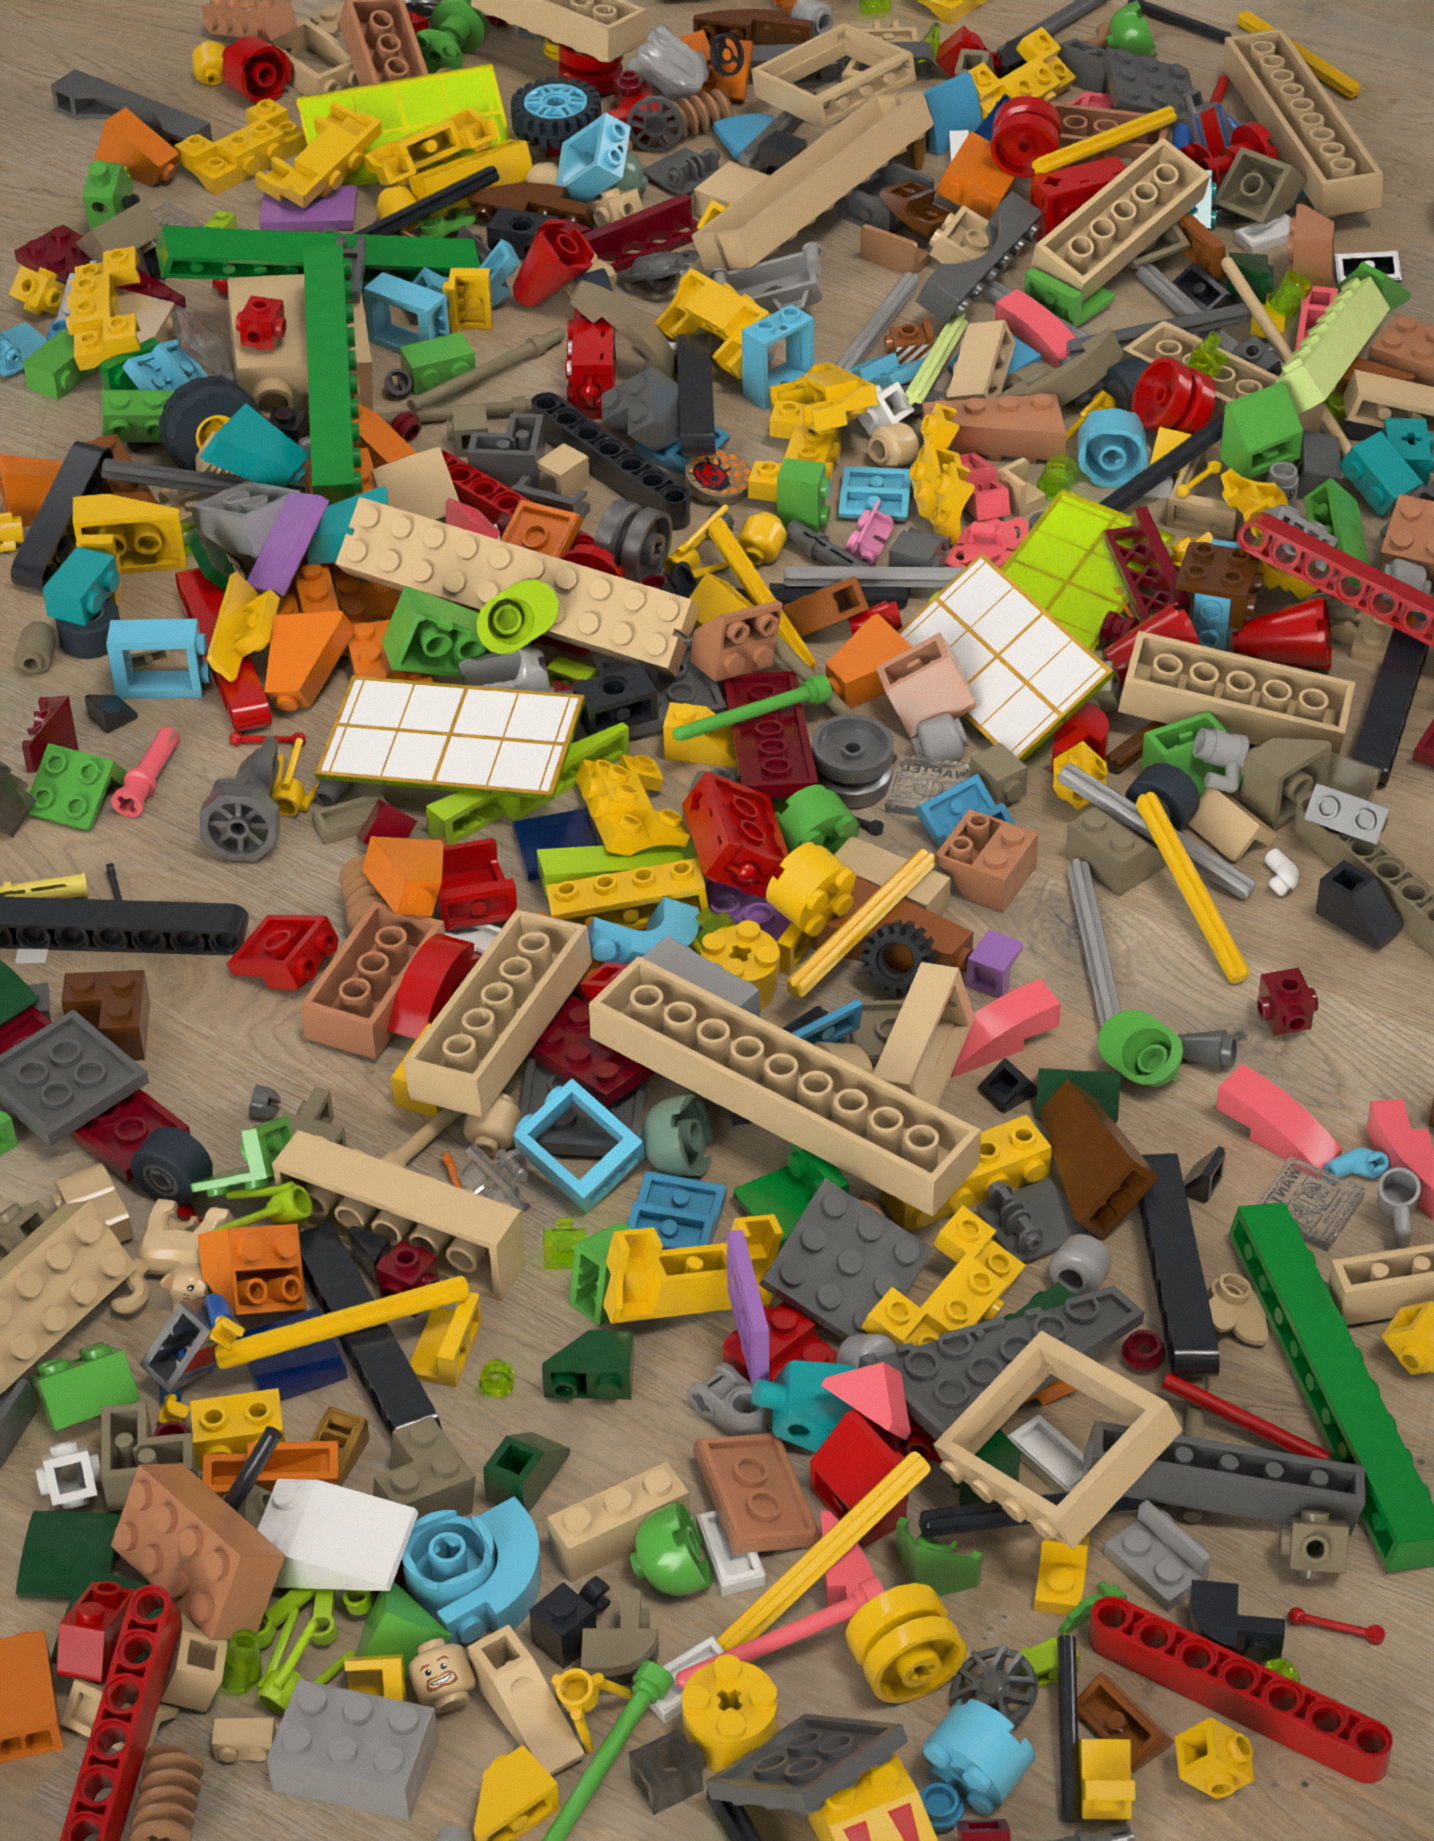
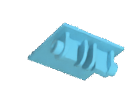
M27 322L0 332V375L3 377L14 375L24 369L23 361L48 342L45 337Z

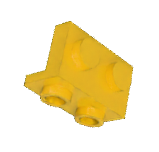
M451 268L449 281H443V294L446 295L447 301H449V308L447 309L451 334L460 332V330H492L494 322L490 268Z

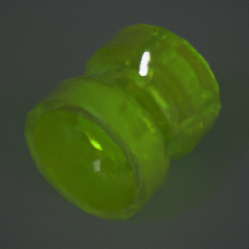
M1286 271L1280 279V287L1272 291L1268 302L1279 313L1294 317L1301 308L1300 302L1309 296L1313 286L1301 274L1294 271Z
M1062 454L1054 455L1048 460L1044 471L1037 481V488L1046 494L1048 501L1055 502L1060 494L1069 495L1072 485L1079 476L1078 464L1069 456Z

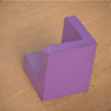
M988 930L968 958L967 987L995 998H1000L1007 994L1009 991L1010 967L1023 951V942Z

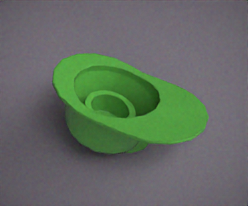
M1125 1010L1116 1013L1104 1023L1098 1035L1097 1045L1101 1057L1108 1065L1132 1082L1150 1088L1161 1087L1168 1084L1171 1080L1176 1083L1179 1081L1178 1072L1184 1049L1181 1039L1174 1031L1151 1015L1140 1010Z

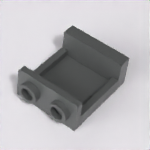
M889 160V164L880 169L879 178L861 191L853 188L852 194L839 199V217L861 227L864 224H868L896 234L907 224L900 220L879 196L881 189L908 179L934 189V179Z

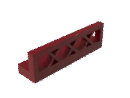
M683 193L587 232L583 236L590 243L598 259L614 262L609 265L613 267L617 274L620 271L631 268L636 258L655 252L672 251L694 242L691 235L699 230L696 228L699 222L692 217V198ZM686 227H688V228L691 230V231H688V232H680V231H679V230L684 229V228H686ZM655 240H667L662 243L652 242ZM631 250L640 251L638 253H626Z
M1148 507L1133 508L1131 526L1104 530L1103 539L1140 622L1142 623L1150 617L1149 613L1152 609L1159 611L1167 604L1176 601L1179 603L1177 611L1184 609L1189 617L1191 601L1187 592L1176 588L1177 570ZM1132 539L1135 545L1129 549L1117 544L1116 541ZM1133 561L1145 566V569L1140 573L1128 568L1127 565ZM1141 585L1155 590L1156 593L1153 597L1139 592L1138 589Z

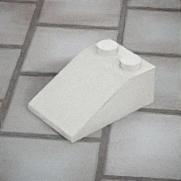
M277 1479L257 1530L285 1554L274 1585L276 1588L390 1591L419 1513L413 1507L320 1480Z

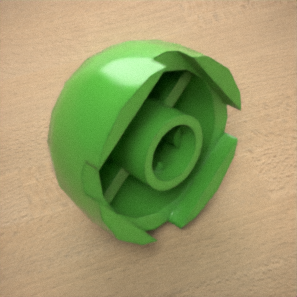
M1136 0L1118 9L1111 17L1109 23L1110 34L1106 35L1109 47L1115 50L1124 49L1131 54L1142 57L1158 56L1145 17H1142L1140 12L1141 7Z
M675 1501L649 1513L638 1526L635 1535L636 1551L630 1553V1561L638 1579L647 1578L655 1590L670 1596L687 1595L712 1586L713 1578L709 1559L702 1560L699 1545L704 1543L686 1506L683 1503L679 1505V1501Z

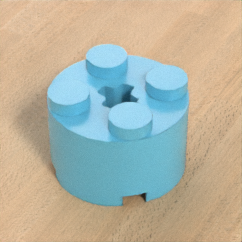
M1109 408L1094 410L1087 415L1078 432V463L1082 473H1085L1092 483L1103 488H1120L1145 469L1147 463L1146 433L1136 413Z
M456 1510L435 1511L418 1519L415 1522L402 1557L407 1594L438 1622L437 1611L482 1586L491 1577L496 1568L493 1538L487 1525L471 1515V1519L457 1516Z
M961 1699L957 1700L922 1746L923 1755L931 1767L927 1772L929 1780L932 1783H945L967 1796L968 1804L984 1816H989L994 1809L1002 1805L1034 1762L1035 1753L1026 1737L1019 1744L1010 1734L1015 1727L1012 1722L992 1707L974 1699H969L965 1705H962Z

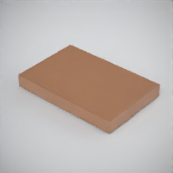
M774 1433L696 1439L693 1451L732 1554L812 1547L819 1541L820 1533L782 1439L776 1437Z

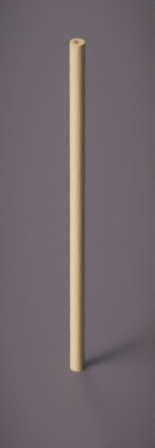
M1231 257L1224 258L1221 261L1223 270L1277 352L1279 358L1285 364L1292 359L1290 356L1292 351ZM1323 403L1321 424L1328 435L1339 438V451L1344 458L1353 446L1326 404Z

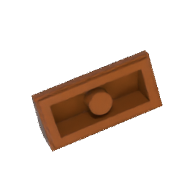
M1102 1672L1077 1697L1078 1717L1100 1739L1130 1740L1131 1770L1133 1772L1141 1769L1175 1742L1132 1698Z

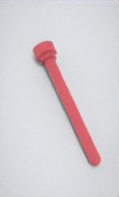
M877 1576L860 1582V1588L852 1591L853 1596L679 1671L675 1677L676 1685L684 1689L689 1678L697 1670L714 1662L721 1655H734L740 1661L750 1662L852 1618L864 1604L885 1591Z

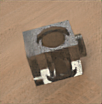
M680 1728L629 1752L630 1779L653 1815L704 1791L703 1770L707 1768L705 1755L697 1742L689 1743ZM677 1768V1770L674 1771H666L664 1769Z

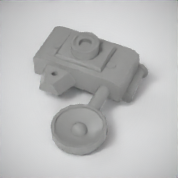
M809 242L803 246V252L754 265L752 268H740L729 272L723 267H716L710 271L709 276L710 279L721 285L724 282L728 283L740 296L744 293L749 295L758 306L769 311L770 314L791 304L804 311L806 306L816 304L823 299L819 278L821 273L819 255L822 253V247L817 242ZM774 344L768 346V365L775 356Z

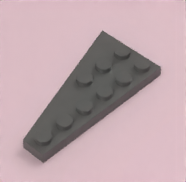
M1112 1286L1068 1298L1065 1305L1042 1311L1039 1306L1025 1310L1024 1316L1005 1321L1003 1317L945 1332L939 1334L937 1341L919 1346H914L912 1342L898 1345L896 1352L876 1357L874 1352L859 1356L858 1368L885 1362L900 1371L908 1415L937 1441L1041 1330L1091 1358L1143 1324L1145 1312L1119 1289ZM1050 1374L1028 1398L1059 1378Z

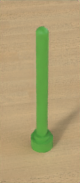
M822 673L807 677L800 684V688L676 727L673 730V737L677 741H684L801 702L811 703L812 705L828 702L832 698L831 684Z
M642 1661L632 1677L634 1685L631 1689L634 1694L542 1841H565L649 1704H655L658 1699H664L672 1687L674 1678L665 1668L652 1661Z

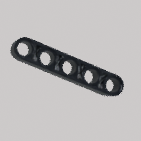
M82 441L73 443L13 561L11 580L14 584L43 591V587L66 561L76 542L73 526V497L100 494L107 480L101 476L103 460L114 459L113 451L110 448Z

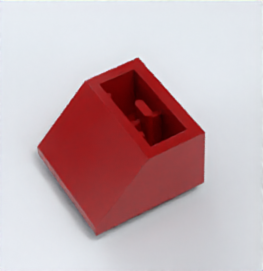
M853 1408L844 1415L810 1460V1489L825 1507L840 1520L904 1459V1456L897 1450L892 1451L883 1441L876 1425L872 1421L866 1422ZM908 1494L857 1542L862 1549L896 1530V1523L900 1517L907 1519Z

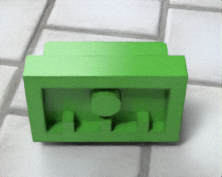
M1032 267L1024 273L1025 294L1035 299L1051 313L1076 327L1086 322L1115 300L1114 293L1100 287L1082 303L1081 292Z
M48 743L23 810L27 815L89 832L93 828L106 790L110 789L111 784L123 787V780L127 771L113 760Z
M289 1116L275 1118L241 1131V1154L248 1163V1166L221 1171L190 1184L192 1192L206 1190L208 1197L232 1192V1189L245 1186L247 1190L271 1184L270 1181H274L272 1163L293 1137Z

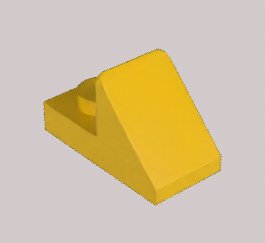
M1085 1536L1074 1549H1071L1054 1537L1048 1541L1042 1538L1034 1611L1067 1615L1082 1601L1090 1537Z

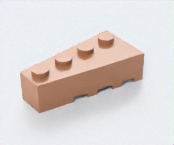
M1056 394L1006 395L997 398L937 400L922 403V420L926 414L932 412L936 403L956 409L957 413L952 422L959 424L960 429L947 450L959 453V455L974 452L988 458V461H1001L1003 456L1024 457L1029 461V464H1036V459L1053 460L1052 466L1065 467L1067 433Z

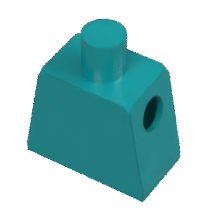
M798 1360L790 1361L773 1382L763 1379L755 1381L751 1393L752 1405L772 1409V1432L776 1437L817 1452L844 1415L853 1409L852 1406L822 1387L821 1384L826 1377L855 1370V1366Z

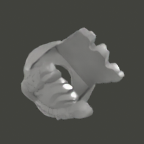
M658 25L655 31L651 30L646 37L647 45H640L636 51L638 54L637 58L632 57L628 61L627 67L630 70L636 71L649 84L660 90L663 98L674 102L680 98L687 99L689 96L697 94L701 90L703 83L708 80L710 71L705 54L691 49L664 25Z
M523 647L511 654L492 652L478 658H467L459 663L461 675H466L464 685L549 692L550 690L548 668L544 663L545 656L536 648Z

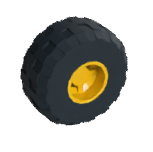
M219 376L198 377L184 385H180L165 402L159 420L160 438L170 459L180 469L196 471V454L199 453V449L202 448L205 440L211 435V431L218 432L245 403L257 413H261L254 399L236 382L220 378Z

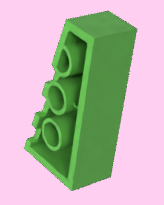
M405 585L382 639L391 669L465 678L466 675H461L459 663L467 658L482 657L493 652L481 643L476 632V620L479 613ZM531 642L524 646L533 648Z

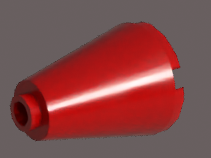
M549 219L542 223L512 285L517 302L523 306L536 307L592 267L593 263H591V260L594 257V251L587 239L577 229L570 232L563 227L565 222L556 219Z
M1316 597L1247 620L1243 630L1232 631L1234 653H1246L1250 657L1254 656L1256 659L1277 664L1317 669L1332 668V646H1330L1329 639L1331 629L1327 601L1325 597Z
M1177 601L1167 604L1102 650L1101 660H1113L1121 683H1125L1138 631L1200 645L1193 624L1184 609L1177 611L1179 605Z

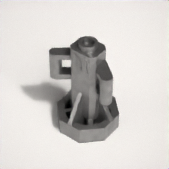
M273 736L266 737L261 749H256L240 763L235 778L217 779L214 782L210 796L203 801L199 812L201 841L224 860L256 862L277 844L280 835L279 805L270 798V794L280 767L279 760L277 759L278 740ZM248 835L254 841L247 842L246 836ZM229 837L237 838L238 841L232 840Z

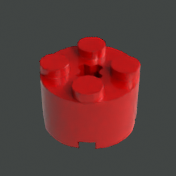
M246 36L223 50L222 75L230 90L257 104L268 98L275 102L283 95L282 89L291 80L292 66L289 57L281 49L257 36Z

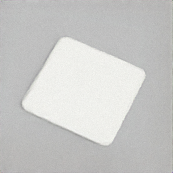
M18 949L15 963H45L48 949Z

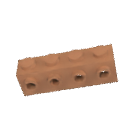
M210 0L209 3L201 6L203 24L209 31V34L238 38L257 36L265 41H271L298 29L290 0Z

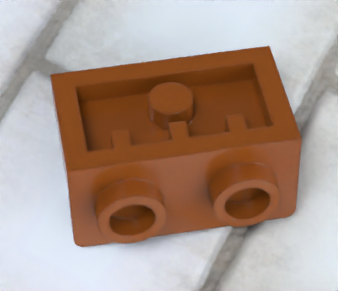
M1192 214L1184 215L1180 219L1179 228L1189 241L1190 247L1180 252L1214 280L1226 277L1227 274L1221 266V261L1227 257L1225 255V245Z

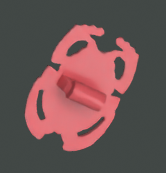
M999 517L982 521L975 520L962 531L957 541L958 545H954L951 548L945 564L947 567H965L964 565L968 566L982 552L1002 569L1012 559L1013 553L1028 538L1029 524L1020 517H1015L1013 520L1006 522L1000 521ZM1016 529L1020 530L1021 532L1019 538H1017ZM959 554H963L964 559L958 560L956 557Z

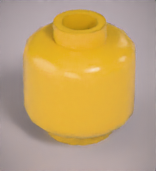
M205 41L193 50L191 58L193 73L196 80L200 83L216 86L225 82L222 75V53L226 47L223 44L215 41Z
M391 186L384 189L378 196L376 213L380 219H383L418 200L406 187ZM419 221L403 228V230L407 232L412 231L417 227Z
M761 512L750 515L745 520L737 541L753 565L773 563L779 557L786 541L787 532L782 521L777 516L768 512Z

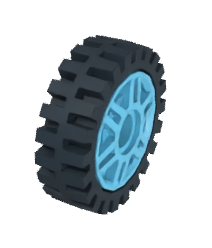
M548 77L547 82H543L542 79L535 80V85L529 82L524 85V88L520 87L517 90V94H513L511 100V121L515 135L520 137V140L529 141L531 146L535 147L540 144V148L547 149L549 145H552L553 149H560V145L602 116L601 99L598 91H595L592 85L588 87V83L584 81L578 84V79L574 78L566 81V77H559L558 81H554L553 77Z

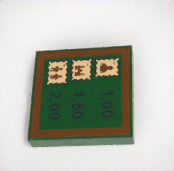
M195 528L185 535L186 541L204 578L223 591H226L229 577L234 572H238L246 581L248 580L249 575L240 559Z

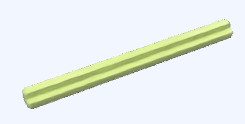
M956 314L943 327L905 392V395L909 398L907 402L910 405H914L915 402L921 404L926 398L968 325V321L964 319L966 314H963L961 317Z

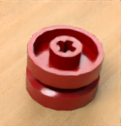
M559 44V59L561 61L558 63V79L559 77H566V81H569L571 78L578 79V84L584 81L588 83V87L592 85L599 95L613 92V79L623 72L621 63L623 55L617 57L612 62H600L596 57L576 52L574 48Z
M1033 96L1014 97L1000 106L993 120V135L990 145L992 160L1000 170L1010 176L1019 178L1037 176L1035 169L1032 167V162L1041 156L1060 149L1059 139L1062 124L1060 114L1055 107L1044 99Z
M1161 357L1154 360L1143 371L1137 381L1132 395L1131 412L1139 416L1144 429L1158 433L1159 427L1193 435L1206 425L1211 416L1216 395L1214 380L1206 372L1193 367H1187L1184 363L1173 358Z

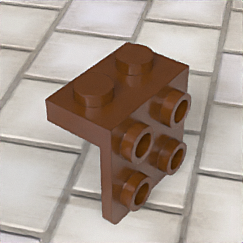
M1194 541L1190 542L1187 546L1176 579V588L1185 592L1232 599L1229 628L1243 630L1247 616L1254 617L1257 605V595L1254 594H1261L1264 573H1258L1260 559L1247 553L1242 548H1231L1213 545L1208 542Z

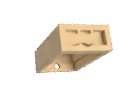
M305 17L296 20L298 29L267 41L281 49L289 57L292 66V76L289 85L308 98L351 92L360 88L347 46ZM311 49L336 67L318 74L293 56Z
M1222 439L1182 468L1168 498L1166 526L1201 534L1209 531L1215 537L1229 540L1234 539L1243 519V514L1237 507L1231 509L1224 501L1191 495L1190 492L1184 498L1179 497L1176 493L1178 485L1187 484L1199 475L1204 461H1218L1221 465L1227 466L1220 460ZM1262 474L1249 480L1259 482Z
M921 962L873 1072L874 1076L936 1107L939 1105L975 1019L959 968Z

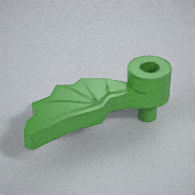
M1101 1581L1097 1588L1103 1594H1092L1086 1600L1080 1601L1076 1608L1067 1614L1066 1620L1061 1624L1058 1631L1062 1635H1068L1080 1624L1090 1619L1091 1609L1098 1599L1105 1596H1116L1127 1600V1595L1116 1585L1108 1586L1104 1581Z

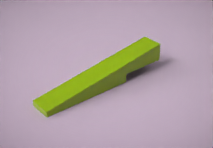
M621 722L568 745L552 795L466 788L426 805L428 834L434 839L444 836L448 844L452 845L505 814L516 822L577 786L575 776L582 759L594 762L601 759L614 764L619 761L621 754L629 755L628 726Z
M689 840L686 847L677 845L653 846L640 850L631 856L607 852L605 845L537 849L538 873L546 897H548L546 885L698 858L693 840Z

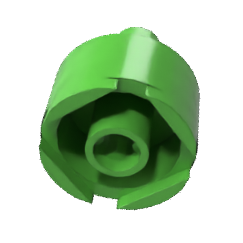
M816 784L799 790L786 800L789 807L782 815L778 810L775 813L789 854L806 842H813L816 846L819 843L832 854H835L851 836L857 838L859 834L858 820L832 788L830 790L826 789L823 785Z

